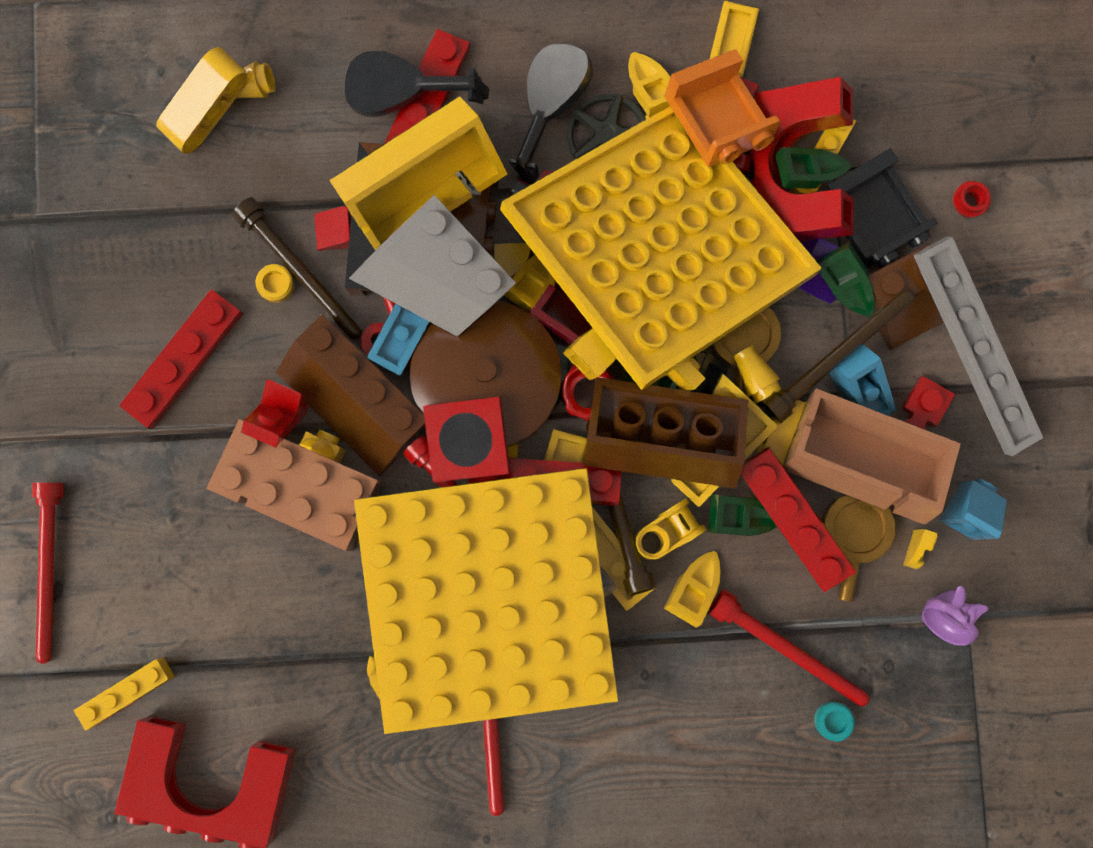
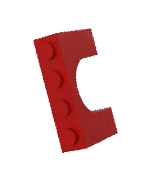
M841 77L755 93V102L766 119L777 115L781 123L771 144L758 151H755L754 148L751 149V157L755 163V177L751 180L752 186L800 242L854 235V198L842 189L807 194L789 193L787 188H783L775 157L782 147H792L800 138L809 133L853 125V88Z
M150 715L137 720L114 814L126 816V822L134 825H148L149 822L164 825L163 830L173 834H185L187 831L201 834L200 838L208 842L222 843L224 839L238 842L239 848H267L274 841L296 749L258 741L250 746L241 787L235 800L225 807L209 809L200 807L188 800L180 790L177 782L176 763L186 724Z

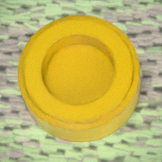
M271 264L262 268L257 274L256 288L259 294L267 301L280 303L292 295L295 281L292 274L285 267Z

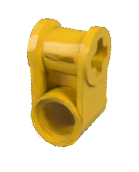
M687 498L658 515V518L635 533L634 541L640 558L644 560L659 559L707 530L704 525L698 524L687 507L689 504ZM647 532L656 534L660 540V547L654 554L646 552L642 547V538Z

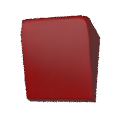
M346 206L314 214L318 251L349 248L352 215Z

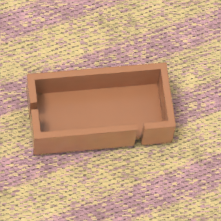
M816 388L806 400L795 431V437L792 439L783 466L791 474L886 510L890 505H894L893 513L925 525L943 512L961 443Z
M238 419L206 489L237 503H243L248 508L342 550L353 551L359 538L356 516H354V500L377 497L383 482L286 439L276 448L241 433L244 421Z

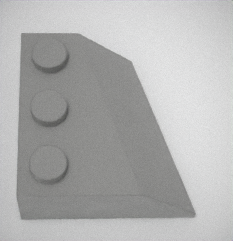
M435 195L378 247L349 278L455 336L460 335L516 283Z

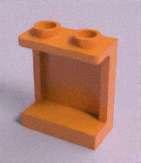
M737 49L671 74L664 95L707 167L720 162L727 164L737 159L741 153L753 148L755 151L767 147L774 140V135L781 123L777 115L766 119L738 75L744 60Z

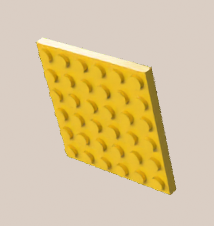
M671 106L505 199L500 207L505 217L641 390H644L815 277L822 269L733 162L727 164L720 162L707 167Z
M586 468L354 500L384 734L618 702Z

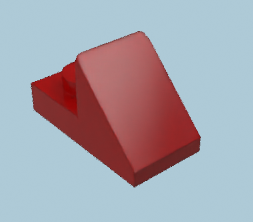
M268 379L261 403L244 420L241 433L276 448L307 414L308 406L303 395Z

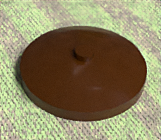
M496 301L458 336L433 323L427 327L413 353L410 367L411 390L416 405L423 415V406L501 396L507 445L509 448L523 442L536 433L554 410L561 386L560 357L549 332L536 318L517 306Z

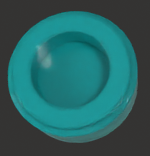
M829 701L823 703L816 710L814 724L820 735L830 741L838 742L847 739L852 734L855 727V719L852 711L847 706L836 701Z

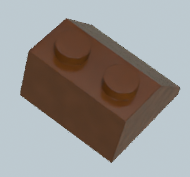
M932 243L868 275L874 293L872 316L901 291L910 290L914 294L913 302L879 330L889 350L944 323L913 256L932 245Z

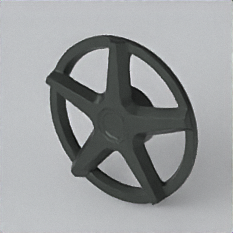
M602 94L585 100L574 109L567 127V141L574 158L578 159L632 128L619 124L622 105L634 113L639 123L646 120L641 110L621 94ZM611 102L606 117L603 120H599L584 112V110L594 104ZM577 120L592 131V137L578 150L573 139L574 126Z

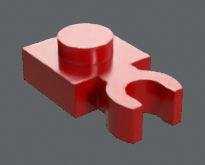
M924 376L919 377L901 407V410L910 414L908 419L903 420V422L926 430V424L933 428L937 427L955 394Z

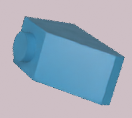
M864 344L829 373L832 383L843 399L885 415H890L896 411L881 358Z
M982 479L961 482L939 521L972 540L999 539L1003 529L1007 500L996 494L998 489L994 485Z

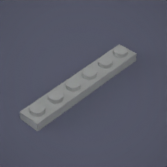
M944 237L914 254L915 261L1004 454L1014 456L1043 439L1042 433L954 238Z

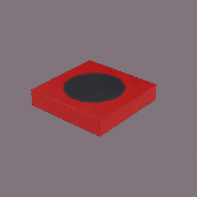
M501 396L423 406L433 482L511 473Z

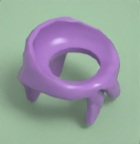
M959 586L956 590H949L931 599H927L922 610V620L942 640L953 645L965 646L972 644L978 638L979 631L974 623L983 613L988 611V607L982 604L965 603V588Z

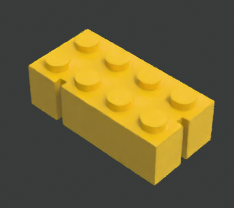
M459 96L329 181L372 247L376 250L434 195L450 212L471 199L470 191L455 175L460 170L479 193L506 176L507 172L479 116Z

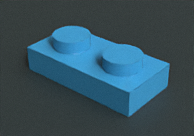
M395 304L367 358L401 375L429 321Z

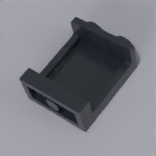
M891 148L832 182L824 190L842 189L854 198V235L846 237L863 264L866 265V268L871 267L877 262L882 268L901 256L898 250L909 244L913 249L932 237L929 231L938 224L935 217L930 220L926 219L894 170L893 166L897 163L898 158Z

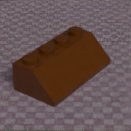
M323 314L293 342L276 371L293 390L303 395L305 402L379 476L403 454L409 445L426 431L424 415Z
M597 377L583 466L736 489L745 460L748 400L652 385L641 390L636 383Z

